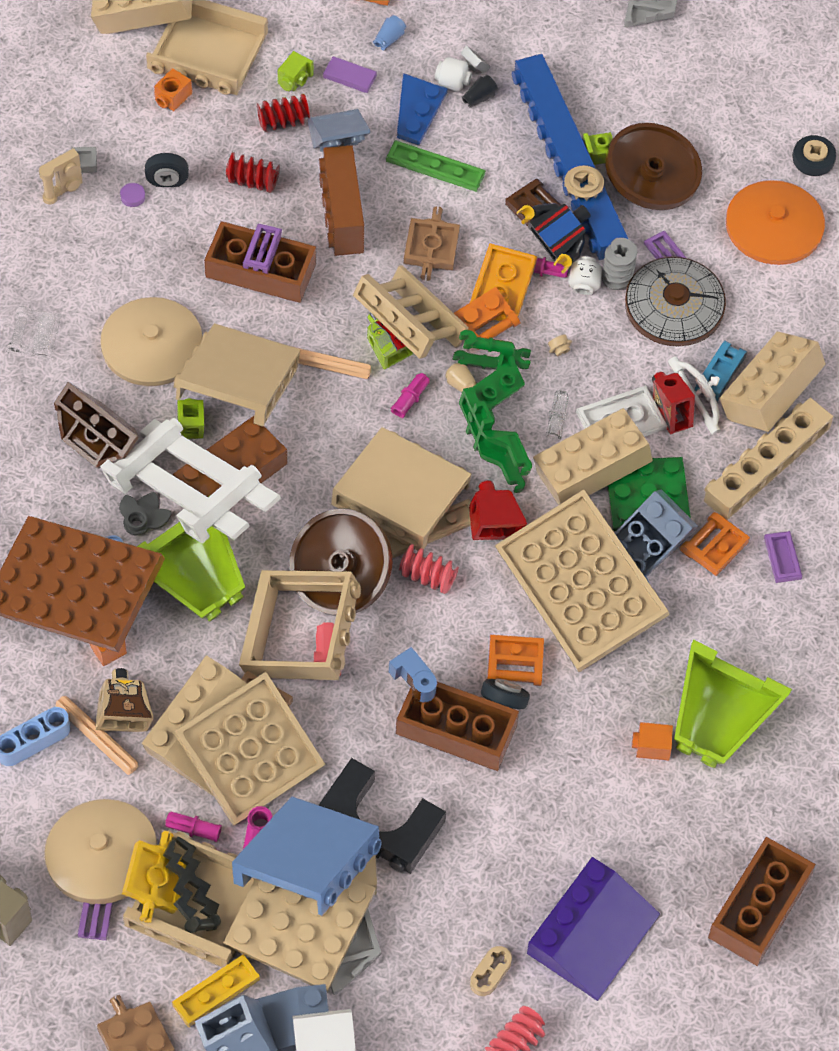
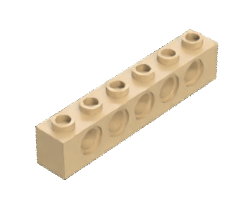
M811 397L803 404L801 402L798 403L789 417L786 419L781 418L772 432L763 434L754 448L746 449L737 463L734 465L732 463L724 469L720 478L717 480L713 479L707 484L704 489L706 492L704 502L728 520L826 433L831 427L833 415Z

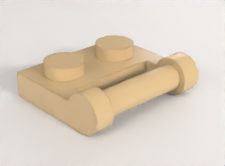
M74 148L39 168V176L43 180L44 193L42 198L44 203L48 205L54 204L58 196L67 191H75L83 183L79 154ZM54 173H55L56 185L53 187V180H52V178L54 177Z

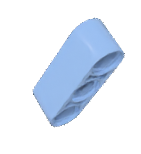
M61 707L50 708L0 735V763L5 766L16 765L68 736L70 722L65 709ZM54 722L63 723L60 726H52ZM30 735L39 736L34 740L27 739ZM7 748H14L10 753L3 752Z

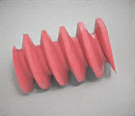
M410 544L399 566V571L402 570V576L406 578L411 574V579L415 582L421 578V584L424 586L431 582L430 585L433 590L440 587V592L446 594L457 576L459 567L453 570L451 560L445 566L442 565V556L434 562L432 552L423 557V548H420L417 553H413L414 544Z
M521 1006L519 1013L512 1016V1022L505 1024V1030L497 1033V1038L490 1041V1047H485V1051H531L527 1043L533 1046L538 1044L534 1035L536 1034L541 1038L545 1036V1032L541 1028L545 1025L544 1020L530 1007Z

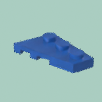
M403 73L397 138L419 146L447 94V88Z

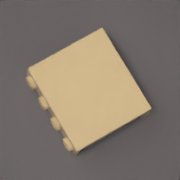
M192 0L191 19L168 23L153 54L149 52L146 54L147 69H150L155 74H167L173 68L191 79V82H194L201 88L210 87L217 89L225 95H237L268 33V18L208 0Z
M214 323L209 332L205 331L200 346H195L192 358L186 360L182 373H178L175 377L176 400H180L187 389L255 410L254 424L264 426L296 373L300 349Z
M381 427L333 488L331 505L339 509L355 510L369 516L381 526L385 534L408 546L414 544V549L418 551L420 548L424 549L427 546L428 535L463 489L468 490L471 473L460 466L444 460L441 456L423 449L420 445L402 438L396 432Z
M168 830L169 834L173 833L174 835L172 840L181 837L196 847L192 858L200 861V864L195 871V875L211 885L206 897L220 904L217 915L220 916L221 924L217 930H202L190 933L185 931L184 926L187 920L179 910L171 914L158 908H154L152 922L145 923L140 920L143 904L136 900L133 907H127L123 915L124 926L223 968L231 963L236 953L235 950L224 946L223 942L255 878L252 877L244 887L234 884L232 861L237 857L236 854L222 853L209 843L202 842L201 844L192 840L190 836L183 832L175 833ZM177 843L175 844L174 852L181 854V857H183L186 850ZM187 883L184 887L193 892L187 905L198 910L193 917L197 916L200 919H206L207 916L200 913L203 906L192 900L198 889Z

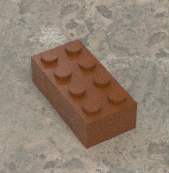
M353 145L323 148V158H319V183L323 191L322 205L326 212L324 213L325 227L328 228V248H333L334 256L364 253V219Z
M221 221L204 259L205 277L301 303L316 266V246L281 237L268 274L263 273L262 269L254 271L253 267L246 269L243 268V262L255 230ZM264 232L261 233L260 239L258 241L257 247L252 257V260L254 261L257 258L262 241L264 239ZM272 234L262 259L263 263L266 259L267 253L269 251L271 242L274 237V235Z
M254 416L206 449L238 470L244 466L247 468L250 465L255 466L262 476L259 479L260 483H263L288 464L287 448L264 426L254 424ZM188 464L173 473V476L206 497L212 495L222 486Z
M437 681L435 697L428 702L416 700L412 694V688H410L396 719V734L499 771L517 728L519 711Z
M766 836L712 923L708 938L758 966L809 882L816 864Z

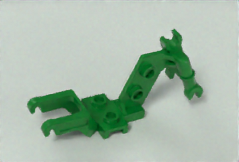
M463 330L460 332L459 339L465 340L464 349L475 348L488 350V352H500L498 357H491L486 354H471L464 350H457L453 354L452 359L459 360L458 363L461 365L482 367V369H496L473 387L464 388L462 391L459 405L468 423L466 433L467 435H473L475 439L473 448L475 451H479L480 457L489 463L499 466L509 485L518 484L514 488V493H520L525 487V480L522 476H526L531 472L532 462L529 460L517 432L492 430V426L495 423L492 409L524 387L525 382L518 368L529 369L531 361L523 360L522 357L529 358L531 350L526 348L515 349L513 342L496 340L493 337H477L473 331Z

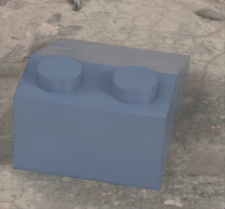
M326 984L296 987L256 999L260 1002L278 1051H296L293 1016L329 1012Z

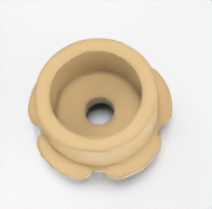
M565 334L555 337L548 342L550 347L549 353H555L556 356H560L569 352L572 340H568Z

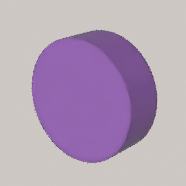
M137 183L124 185L120 191L122 203L128 207L140 206L145 200L144 188Z

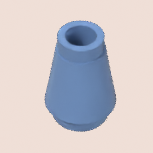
M395 15L386 18L373 44L376 47H381V50L384 51L404 35L406 24Z

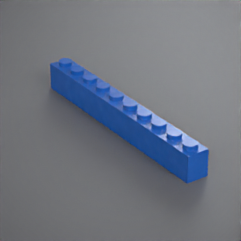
M543 54L515 60V70L512 71L513 82L521 88L520 96L522 102L528 103L529 117L532 122L536 121L538 125V137L540 140L544 139L546 143L547 157L554 160L555 174L563 180L562 188L565 196L570 195L572 211L581 205H584L589 211L591 217L581 225L585 228V234L589 237L588 245L591 253H596L598 259L603 260L606 248L615 238L628 239L604 186L602 192L596 198L590 197L587 201L585 198L579 197L576 199L573 194H568L567 188L564 187L565 176L568 171L577 166H590L593 168L595 166ZM588 178L583 183H580L581 188L588 185Z

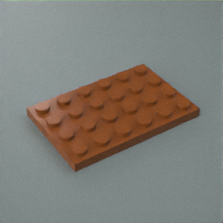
M28 516L0 569V616L119 653L165 558L158 552Z

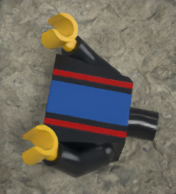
M556 203L523 206L516 212V214L522 213L525 216L521 223L526 224L530 221L528 225L530 231L554 260L553 265L555 266L557 263L562 264L564 269L561 272L565 273L571 264L580 257L585 244L583 236L586 230L581 224L591 217L589 211L584 205H581L573 212H571L566 204L559 206Z

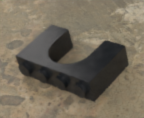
M351 757L318 806L360 820L357 808L375 782V771ZM422 798L409 819L401 827L387 832L379 831L381 848L376 855V859L382 857L389 861V865L397 872L402 873L406 871L411 874L444 825L446 811Z

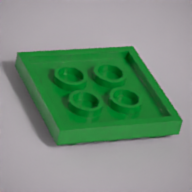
M683 457L652 458V462L607 486L613 532L617 531L654 491L661 489L691 518Z

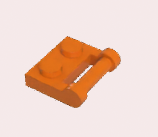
M494 287L454 312L469 327L468 330L473 331L477 337L494 338L511 326L515 328L521 324L518 316L510 308L497 287ZM502 314L506 316L504 320L480 335L475 332Z
M713 512L707 518L708 522L689 541H685L679 549L686 556L694 559L717 576L749 543L750 537L720 514ZM715 529L721 530L702 551L697 548Z
M490 635L487 679L533 683L534 686H541L544 638ZM497 664L533 666L534 672L499 670L496 667Z

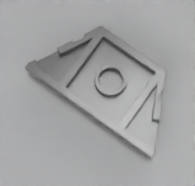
M629 0L624 27L674 18L677 0Z
M368 909L331 984L333 995L338 994L381 955Z

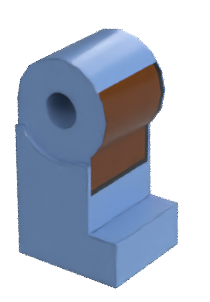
M412 647L389 661L388 672L395 680L401 676L412 688V694L416 700L428 702L435 697L437 679Z

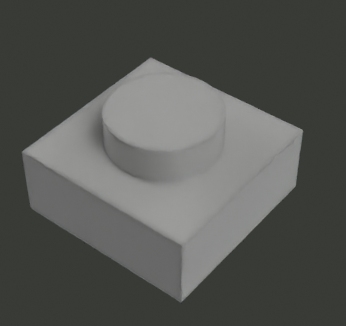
M468 46L460 52L466 58L468 67L475 72L478 69L485 73L491 68L477 52Z
M72 147L79 154L81 173L97 172L96 147Z

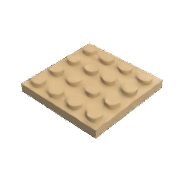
M267 672L256 677L173 731L233 826L248 817L249 812L253 808L266 805L326 765Z
M255 878L223 944L311 986L326 984V992L328 993L376 892V888L354 878L350 886L344 889L337 897L335 904L330 906L321 916L318 914L317 900Z

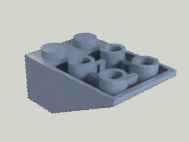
M359 109L308 119L313 148H320V152H323L325 147H337L341 143L344 146L358 145L371 133Z
M661 489L654 491L615 532V535L642 574L648 576L699 526Z
M242 995L195 1021L206 1051H278L260 1002L254 998Z

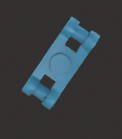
M725 340L702 374L708 382L711 377L718 376L720 378L717 386H711L716 394V401L720 399L748 352L741 348L738 350L732 347V344ZM698 384L695 386V391L700 389Z

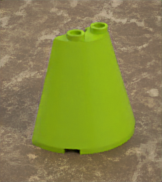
M180 522L147 544L144 541L137 547L161 553L165 558L154 583L202 619L207 618L209 622L222 613L220 608L228 603L230 606H233L244 597L241 592L245 589V584L228 537L213 526L207 529L210 537L203 544L186 534Z
M693 640L689 653L674 740L678 743L676 746L678 751L689 756L691 753L702 757L700 760L702 763L715 768L717 764H724L786 699L792 689L769 677L763 681L716 657L718 651Z

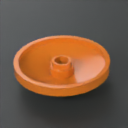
M768 180L748 185L733 197L727 209L726 229L733 244L746 256L766 264L785 265L803 260L816 250L824 234L825 218L819 203L807 191L788 182Z

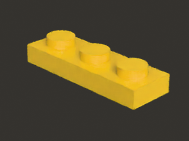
M243 954L173 1000L172 1006L189 1028L195 1024L196 1020L218 1009L258 982L260 976Z

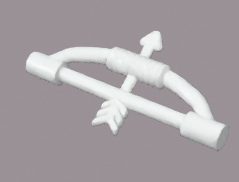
M677 357L671 358L668 361L674 373H678L695 395V404L705 419L704 423L711 435L720 432L721 430L718 426L719 408L715 398L716 394L711 388L712 385H718L720 378L718 376L711 377V381L708 382L705 376L701 375L692 365L679 361ZM684 369L696 378L695 381L700 388L696 392L684 374ZM701 393L710 402L713 417H710L698 396Z

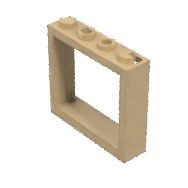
M261 570L239 666L244 673L249 671L258 677L267 672L270 678L339 680L340 671L345 666V649L350 643L349 631L351 622H354L356 616V599L360 597L361 593L360 583L357 582L352 572ZM278 591L341 592L326 662L262 661Z

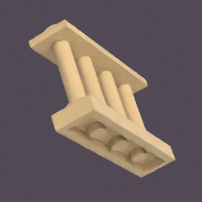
M403 265L398 266L392 281L379 284L369 274L362 275L353 293V296L419 359L426 357L433 342L439 339L446 338L455 348L459 347L462 342L459 339L460 332L469 328ZM396 291L402 298L396 300L388 292ZM412 306L419 314L413 316L405 308ZM429 322L436 330L429 331L422 324Z

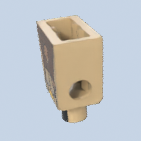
M124 668L114 669L112 671V679H106L99 692L96 730L147 731L153 720V714L144 683L141 680H129L128 671Z

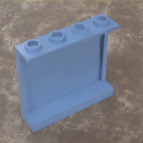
M291 797L232 861L234 884L244 887L253 877L317 900L318 914L322 916L330 906L335 904L337 897L343 890L350 886L355 876L364 870L372 856L378 854L381 848L379 826Z

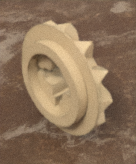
M590 166L572 168L566 174L564 187L567 188L568 194H573L576 199L579 197L585 198L586 201L590 197L596 198L602 192L604 186L602 174ZM588 178V185L581 188L580 183H583Z

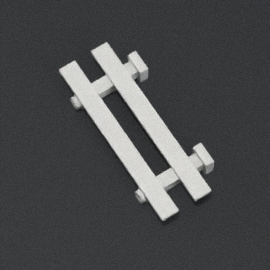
M172 418L170 421L166 419L163 423L154 419L140 431L141 436L145 438L130 450L125 459H120L115 463L107 460L100 466L110 485L124 494L133 488L129 480L136 477L183 507L184 509L176 516L186 534L202 544L210 537L207 532L210 526H213L233 540L249 527L248 522L229 511L242 498L264 512L268 511L281 499L279 494L259 482L262 476L255 466L250 465L248 468L244 466L240 470L234 468L182 436L180 432L183 430V427L175 418ZM166 450L222 486L210 497H206L151 461Z

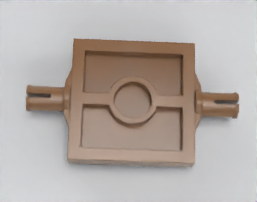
M437 206L433 207L432 217L429 219L411 218L403 264L421 266L422 273L420 278L424 281L426 273V281L431 280L432 268L453 271L459 238L460 224L447 223L441 220L443 209L439 207L437 214Z
M116 995V999L112 997L109 1000L116 1015L97 1024V1030L108 1051H175L150 1001L138 1007L126 1009L120 995Z

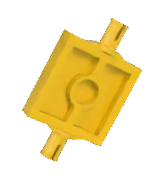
M169 831L162 832L159 845H151L141 840L135 843L123 887V895L138 900L143 904L140 920L145 923L152 922L154 908L171 914L178 910L174 903L181 896L174 892L173 889L179 876L165 867L170 860L163 856L174 836L173 833L169 834ZM179 860L178 863H177L178 865L182 866L183 868H185V867L187 866V865H185L184 863H182L180 860Z

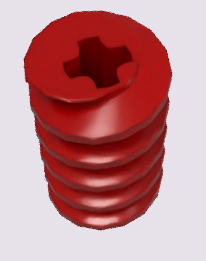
M305 94L300 95L299 101L296 96H291L290 103L286 97H282L280 104L277 99H272L271 107L266 100L262 102L261 108L257 103L258 118L264 132H267L268 124L271 125L273 130H276L277 123H280L282 128L285 129L287 121L291 123L292 127H295L296 119H299L300 123L305 125V118H310Z
M232 152L226 167V178L228 177L230 184H234L237 180L239 186H244L247 182L248 188H253L256 185L257 189L262 191L266 187V191L272 193L279 178L280 165L273 169V161H270L267 167H264L263 159H260L258 164L255 165L254 157L252 156L248 162H245L244 154H241L240 158L236 160L235 152Z

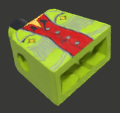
M372 313L368 315L367 318L371 324L367 327V339L384 370L414 354Z

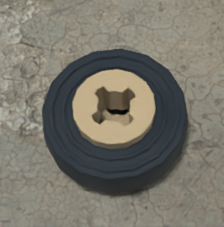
M809 135L802 137L793 149V163L803 174L821 176L832 170L836 162V149L832 142L822 136Z

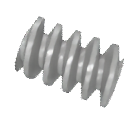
M615 238L606 248L602 281L610 289H625L634 275L637 247L631 240Z

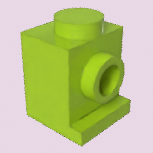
M293 51L278 69V84L284 90L293 92L299 85L304 86L308 77L311 78L314 75V61Z
M611 132L596 135L583 133L582 140L593 164H604L607 150L613 140Z
M192 398L177 400V420L183 427L180 433L187 439L204 438L203 400Z

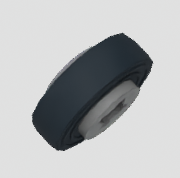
M155 154L148 158L145 163V178L156 187H179L189 177L187 161L177 154Z
M486 679L481 688V695L484 698L512 709H525L530 699L528 691L521 688L518 684L504 679Z

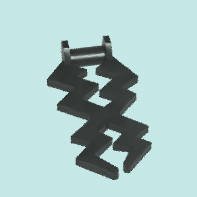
M177 837L169 843L163 856L170 860L165 867L179 876L173 891L181 897L174 905L187 920L184 926L185 931L194 933L202 930H217L221 924L220 916L217 915L220 904L206 897L211 885L195 875V871L200 864V861L192 858L196 847L181 837ZM176 843L186 850L182 858L181 854L174 852ZM180 860L182 863H184V864L187 865V866H186L185 868H183L182 866L178 865L177 863H178V861ZM187 883L198 889L192 900L203 906L200 913L207 916L206 919H200L197 916L193 917L198 910L187 905L193 892L184 887Z

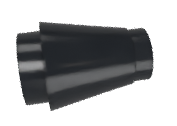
M489 75L480 76L465 95L462 96V100L465 104L468 103V107L471 108L494 97L495 92L498 91V86Z

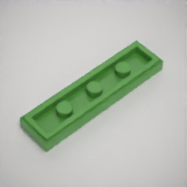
M397 140L394 141L386 156V162L475 192H477L486 172L484 169Z

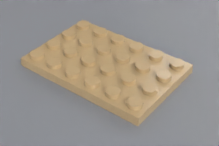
M585 490L580 491L495 545L497 551L578 672L586 669L670 615L663 602Z

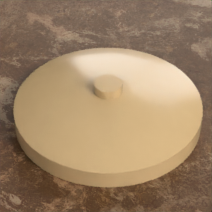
M158 297L136 299L119 307L107 319L101 333V351L108 367L123 380L142 386L165 385L174 382L176 375L182 373L186 360L192 358L195 346H200L202 330L192 312L175 301Z
M112 799L93 800L72 808L55 823L47 837L45 863L55 886L71 899L89 904L113 903L128 897L123 895L122 891L135 843L141 840L151 845H158L157 838L148 818L136 807Z

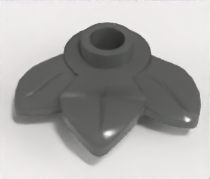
M155 492L149 493L137 501L133 497L125 495L119 505L120 513L124 517V529L131 535H142L148 529H158L164 526L171 517L170 510L159 509V501ZM134 521H140L142 523L137 526L132 525Z

